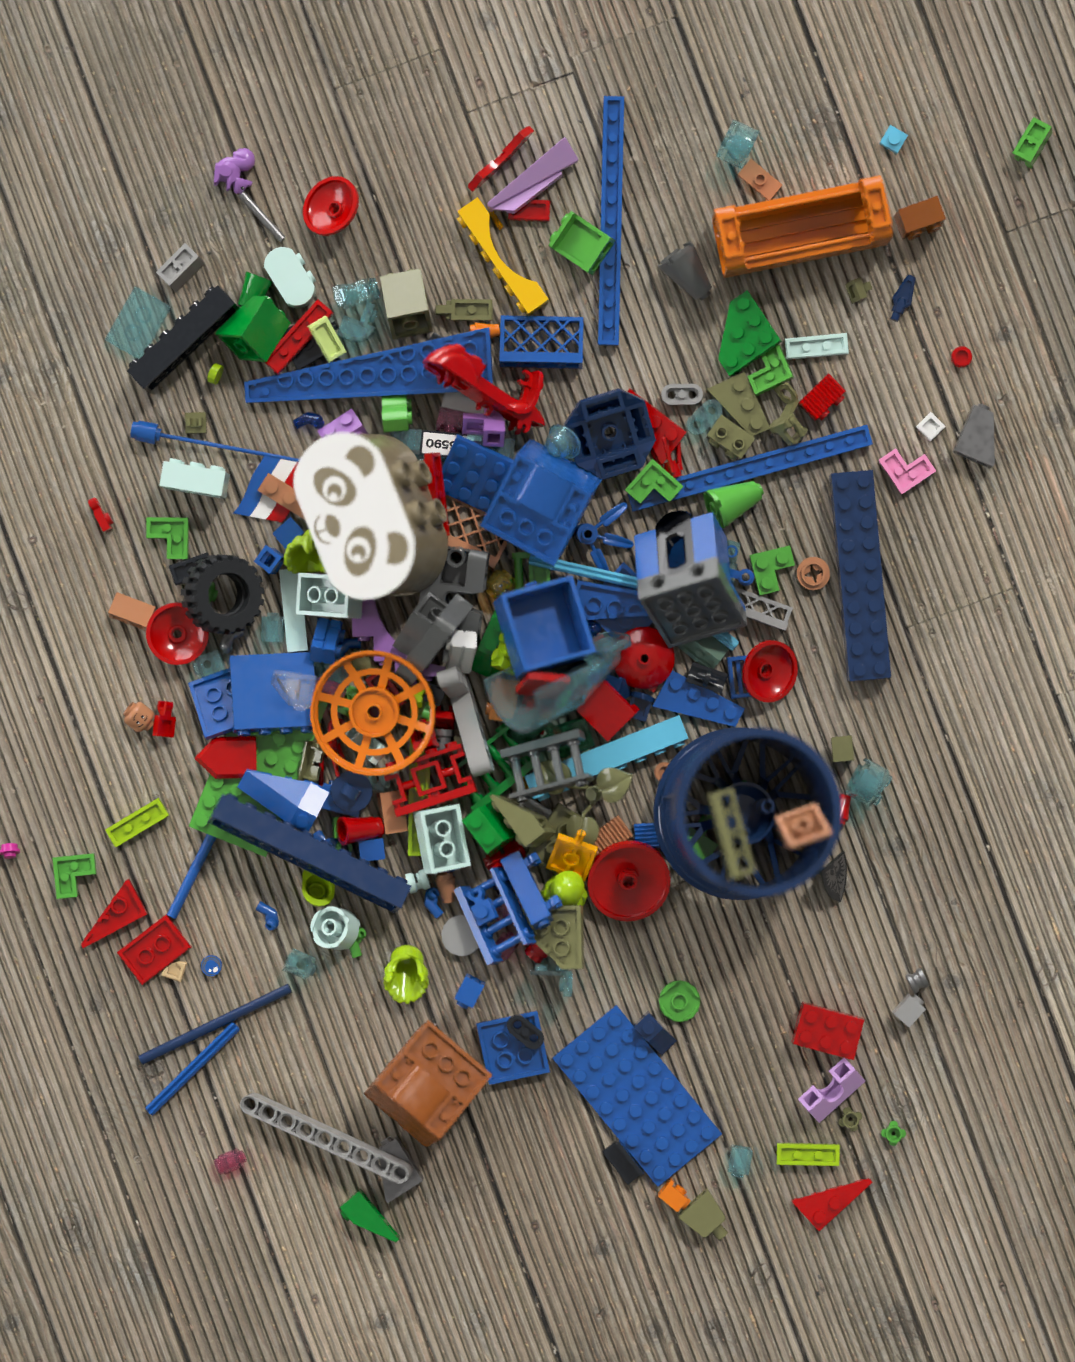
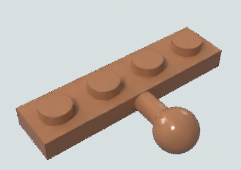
M268 473L258 491L306 520L296 497L295 489Z

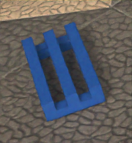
M747 655L727 657L731 699L752 697L748 692L743 693L740 660L745 661ZM732 661L736 662L739 694H735Z

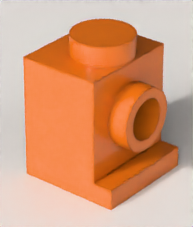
M670 1177L658 1192V1197L678 1212L680 1209L684 1210L691 1200L685 1195L687 1191L679 1184L673 1185L674 1180Z

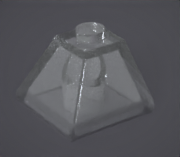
M274 670L271 684L287 705L292 706L297 711L310 709L316 676Z

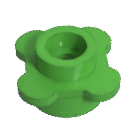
M891 1121L886 1129L881 1130V1136L886 1137L891 1146H896L898 1141L906 1136V1131L901 1129L896 1121Z

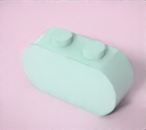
M278 247L266 256L264 268L287 305L292 308H303L309 305L315 297L316 287L313 283L316 282V279L311 271L306 272L302 265L305 262L300 253L295 255L290 248Z

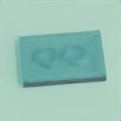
M135 286L104 340L131 356L140 359L145 354L143 352L145 348L154 340L172 307Z

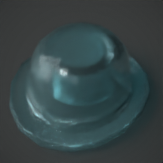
M552 425L550 427L549 435L545 441L548 453L555 458L564 457L572 459L578 456L581 450L578 436L566 426Z

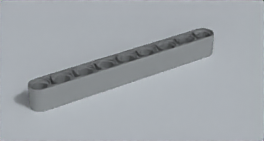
M250 1093L240 1101V1108L244 1113L395 1183H404L413 1174V1168L408 1162L261 1094ZM249 1098L255 1101V1108H251L248 1105ZM267 1107H271L274 1110L273 1117L267 1114ZM286 1116H290L293 1119L292 1125L286 1123ZM305 1124L311 1127V1134L304 1131ZM323 1133H327L330 1136L329 1143L323 1140ZM342 1141L348 1143L349 1151L342 1149ZM360 1150L367 1152V1160L361 1158ZM379 1159L386 1161L387 1168L380 1167ZM398 1168H403L406 1171L405 1177H401L398 1174Z

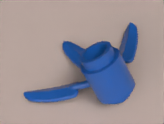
M625 502L618 504L599 518L600 522L595 526L589 523H581L575 530L577 541L590 545L592 549L590 555L598 569L609 571L601 549H596L593 544L597 538L602 539L604 544L621 548H632L634 546V543L627 538L610 533H605L602 536L598 535L597 528L601 525L605 527L610 525L624 513L628 506ZM586 530H590V536L588 538L584 536V532Z

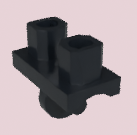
M692 662L686 682L722 694L728 674Z

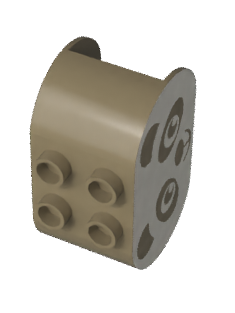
M335 433L325 436L313 443L304 452L294 474L296 497L329 580L343 594L358 599H373L384 595L401 597L416 594L429 587L437 579L447 559L448 538L443 523L447 521V513L440 500L432 499L427 484L432 482L431 472L423 460H417L415 454L406 444L388 435Z

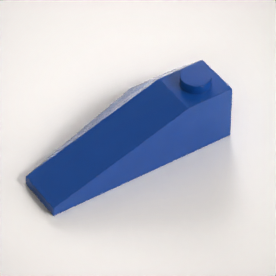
M251 769L245 771L237 786L284 821L293 824L301 831L305 830L308 832L330 790L309 780L300 781L288 776L284 778Z

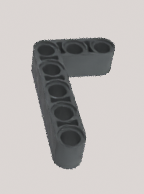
M457 593L405 660L422 672L469 613L473 605ZM402 664L395 672L409 687L417 679ZM391 678L389 679L391 683L397 686L400 690L404 691V689L397 682H395Z

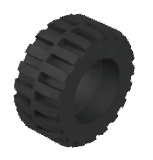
M234 555L206 556L205 559L195 562L196 567H190L187 571L190 574L189 577H184L182 583L185 584V589H181V595H184L185 599L181 601L182 607L188 609L185 614L188 618L193 619L192 623L196 627H202V630L216 634H235V632L245 630V626H251L255 622L253 617H259L261 613L259 606L264 605V599H261V594H264L265 590L264 587L260 586L262 582L261 576L255 575L257 569L254 566H249L247 560L240 559ZM219 575L229 576L237 590L236 602L232 609L225 614L217 613L212 608L208 597L210 585Z

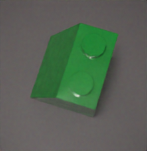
M252 296L215 333L240 360L267 362L291 324L285 317L286 314L273 304L274 301L268 296Z
M492 802L478 807L461 821L484 851L492 857L516 839L515 836L517 834L513 829H509L503 821L505 817L501 812H497L492 806Z

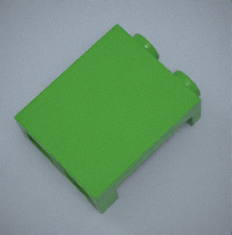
M570 211L569 214L567 213L562 218V225L558 231L551 235L548 246L593 275L616 240Z

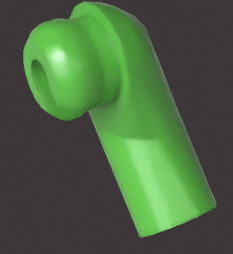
M360 927L356 941L349 948L352 958L362 955L359 944L366 937V931Z

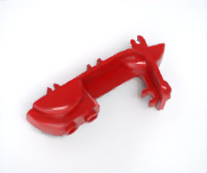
M459 344L447 345L436 349L423 360V367L438 377L437 383L439 385L444 381L443 388L452 386L476 402V410H481L482 407L486 408L485 416H489L493 410L497 411L505 420L509 421V431L516 427L515 435L521 433L523 425L525 426L523 433H527L531 426L536 428L545 426L541 412L535 407L544 386L543 372L522 371L525 378L524 381L521 379L517 380L518 385L522 386L519 400L481 377L486 368V365L482 363L483 360L478 356L470 355Z

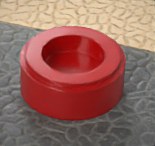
M957 347L951 353V362L956 367H966L972 361V353L967 347Z

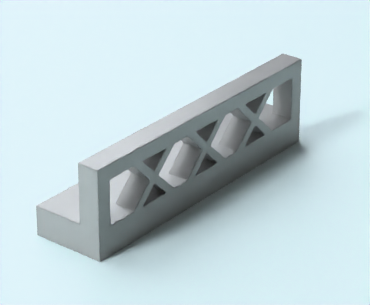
M735 587L737 593L745 595L748 601L745 604L746 618L786 631L793 607ZM749 597L754 598L756 600L751 602ZM759 600L763 601L768 610L763 613L757 612L752 604ZM768 604L774 605L776 607L770 609ZM776 608L787 610L784 620L774 618L772 610Z

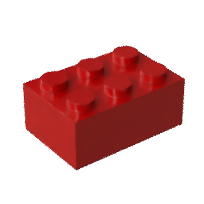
M802 1001L791 1042L795 1045L854 1060L864 1019Z

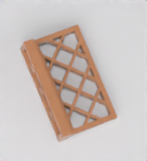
M445 494V497L450 499L453 504V508L447 509V513L455 510L458 519L457 522L450 523L449 527L460 524L463 535L457 537L447 536L448 546H460L464 549L479 551L482 550L478 548L483 547L484 551L487 552L485 546L497 542L498 554L496 557L489 556L488 570L494 572L508 541L498 538L494 534L495 540L484 543L481 532L486 531V529H479L476 519L485 517L486 512ZM464 507L470 509L472 517L461 520L458 509ZM474 520L477 530L465 533L462 523ZM478 533L481 544L476 546L470 545L467 537ZM453 552V553H455V554L461 556V554H460L459 552Z

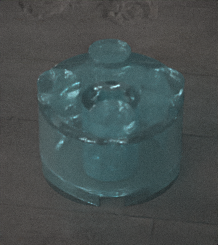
M733 119L716 157L742 169L760 131Z
M864 758L865 764L863 766L859 764L849 780L848 785L851 786L850 791L846 789V795L867 806L872 804L877 806L882 798L881 792L884 787L887 788L889 786L892 776L889 775L888 769Z

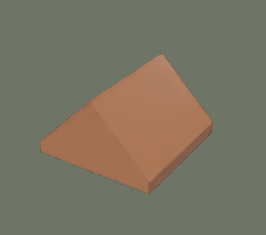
M816 803L775 817L785 849H792L832 835Z

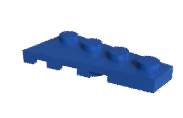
M673 670L652 707L736 727L745 708L709 689L686 682V677Z

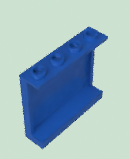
M310 652L234 655L229 657L233 733H238V736H249L254 732H259V735H270L274 731H280V734H291L295 730H301V733L313 732L310 720V706L315 690L314 661L310 660Z

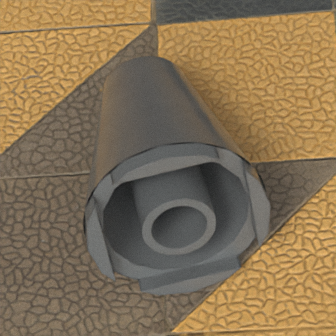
M688 241L683 244L685 248L674 250L660 262L661 264L658 267L695 300L698 298L703 300L711 294L709 290L712 286L694 244Z

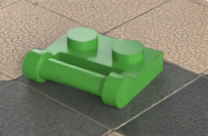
M529 552L512 553L516 587L514 591L526 588L523 581L522 559L529 560ZM529 564L530 583L537 581L538 585L549 582L550 569Z

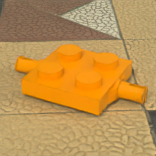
M578 830L575 838L559 833L546 868L556 871L558 874L563 871L576 872L585 882L598 847L583 841L586 835L584 830L582 834V830Z

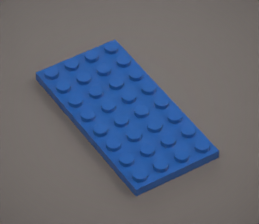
M617 1005L552 1057L657 1186H660L722 1135L721 1131L643 1036L634 1028L633 1024Z

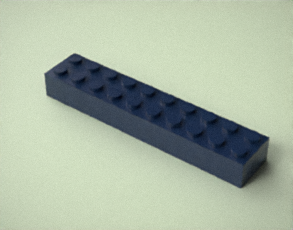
M873 470L831 473L829 479L847 682L891 678Z
M229 793L221 795L207 822L392 913H396L402 908L411 888V885L407 884L408 881L399 876L394 878L388 875L389 871L381 867L376 869L370 866V862L363 858H353L349 851L344 849L339 851L332 847V843L323 839L319 841L313 838L314 835L308 831L303 830L300 832L294 829L295 826L287 821L282 823L276 820V816L271 813L265 812L263 814L257 811L256 806L250 803L243 804L238 801L236 796Z

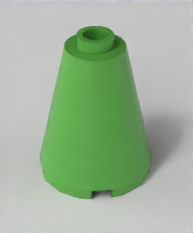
M750 481L709 489L705 491L706 493L703 494L707 512H713L723 529L761 501L764 492L759 483L756 484V482Z

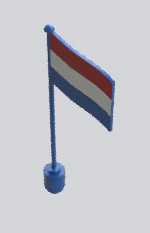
M140 420L138 422L133 421L130 438H135V441L155 444L156 440L160 441L161 437L264 456L253 473L244 498L234 511V514L283 522L288 516L290 510L259 492L258 489L268 473L294 488V474L300 459L164 434L162 429L159 428V424Z

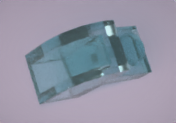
M376 278L361 279L352 284H341L332 287L337 306L344 309L367 304L381 298Z
M367 302L360 321L344 315L337 336L354 343H361L370 339L376 331V328L370 325V322L374 323L378 311L375 310L376 306Z

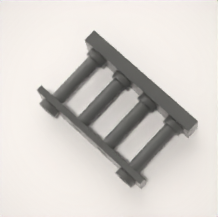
M575 729L500 750L501 758L511 763L517 792L509 794L510 799L517 801V803L529 801V798L574 785L576 787H583L588 785L589 781H593V775L589 773L584 774L578 746L580 741L586 740L584 732L580 729ZM566 745L571 749L576 772L575 777L568 779L564 778L558 751L560 747ZM547 750L551 753L556 782L549 784L544 782L539 759L540 752ZM525 756L531 758L537 787L525 790L519 762L521 757Z

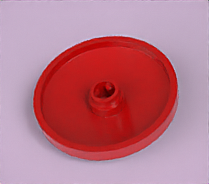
M621 841L606 847L594 858L587 875L588 892L593 904L604 915L619 921H636L653 914L665 902L671 884L670 872L663 856L652 846L639 841Z

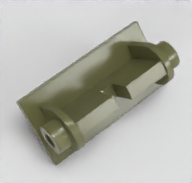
M317 740L306 741L302 762L298 771V780L300 781L309 780L314 783L319 781L321 767L315 765V763H322L324 751Z

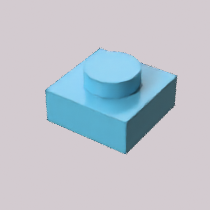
M890 125L879 144L897 154L908 135Z

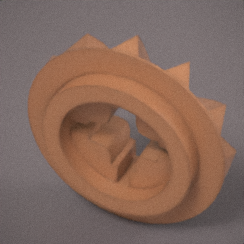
M818 557L806 558L797 568V579L801 586L808 590L821 589L830 578V569L827 563ZM810 565H812L815 571L822 570L821 573L816 575V583L812 577H805L810 572Z

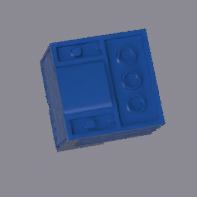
M530 439L517 453L480 526L554 566L565 551L602 479L576 465L575 462L567 460L559 453Z

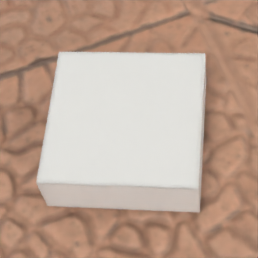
M932 412L916 426L929 441L946 427Z

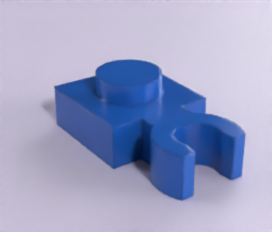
M477 887L479 893L477 897L471 891L467 892V895L475 903L470 908L478 926H483L497 919L499 915L491 898H484V888Z

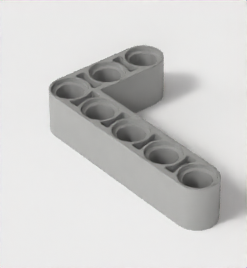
M457 666L437 672L439 685L451 700L473 777L493 772V762L468 678Z

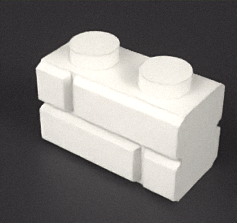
M454 630L451 637L447 639L445 650L443 651L442 662L446 663V669L457 666L463 673L469 674L471 672L477 646L476 632Z

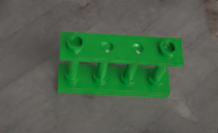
M511 723L500 725L495 729L497 734L487 741L490 755L505 773L506 780L500 784L498 781L495 782L489 773L481 775L482 779L489 786L488 790L490 792L484 797L482 794L479 795L477 791L469 794L473 799L471 802L474 805L470 807L473 811L493 801L490 798L492 794L500 795L515 783L512 768L501 758L500 753L492 744V742L502 736L510 747L519 745L508 731L513 727ZM528 756L521 757L522 777L533 769L531 758ZM467 757L458 764L459 768L468 762ZM467 781L460 783L462 787L468 785Z

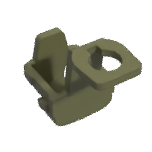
M786 382L774 388L779 398L787 403L781 416L770 424L769 429L773 434H779L787 445L792 446L797 444L806 435L808 429L803 427L793 414L799 403L798 395L791 385ZM782 389L790 392L791 399L782 393ZM791 427L797 430L793 437L787 432V429Z

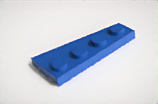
M577 581L576 589L586 620L649 616L639 601L638 591Z

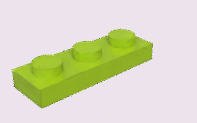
M157 798L105 829L116 848L170 815L160 798Z
M777 1143V1165L839 1166V1144Z

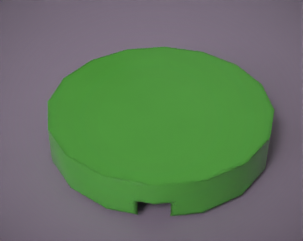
M682 980L672 981L665 985L660 993V1009L672 1021H688L699 1010V993L689 982Z

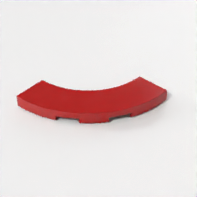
M527 126L519 131L502 150L503 153L474 176L468 184V188L473 192L493 176L526 142L534 130Z

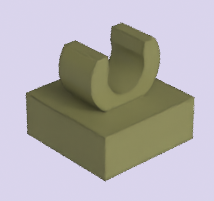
M861 277L845 284L852 304L867 297L866 293L872 290L871 283H863Z
M185 413V433L207 434V413Z

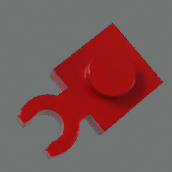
M94 497L87 502L94 512L93 514L102 531L107 533L113 530L111 524L114 522L110 514L102 510L97 498Z

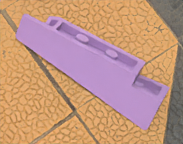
M564 137L493 197L487 203L489 212L499 210L515 214L562 177V170L578 162V158L567 139Z

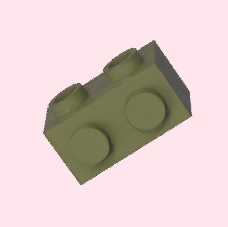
M723 415L719 417L706 436L709 439V444L717 449L720 446L726 450L725 455L734 461L736 458L741 460L755 440V437Z

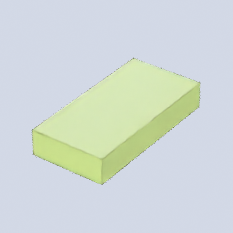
M323 316L307 326L327 362L330 363L346 353L327 316Z

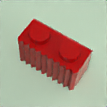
M828 373L799 401L798 405L813 421H816L818 418L822 421L830 413L828 408L831 405L837 406L845 399L843 394L846 390Z

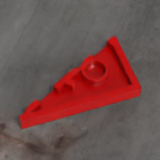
M629 389V390L627 391V392H629V393H631V394H634V395H636V396L642 398L640 395H638V394H637L636 392H634L632 389ZM645 400L656 438L653 449L659 462L664 464L667 458L662 437L666 438L670 454H672L688 432Z
M130 879L123 883V886L103 911L91 931L86 935L81 943L82 948L148 914Z
M870 1178L860 1179L850 1184L839 1185L825 1189L822 1192L794 1198L792 1203L820 1231L861 1194L872 1181Z

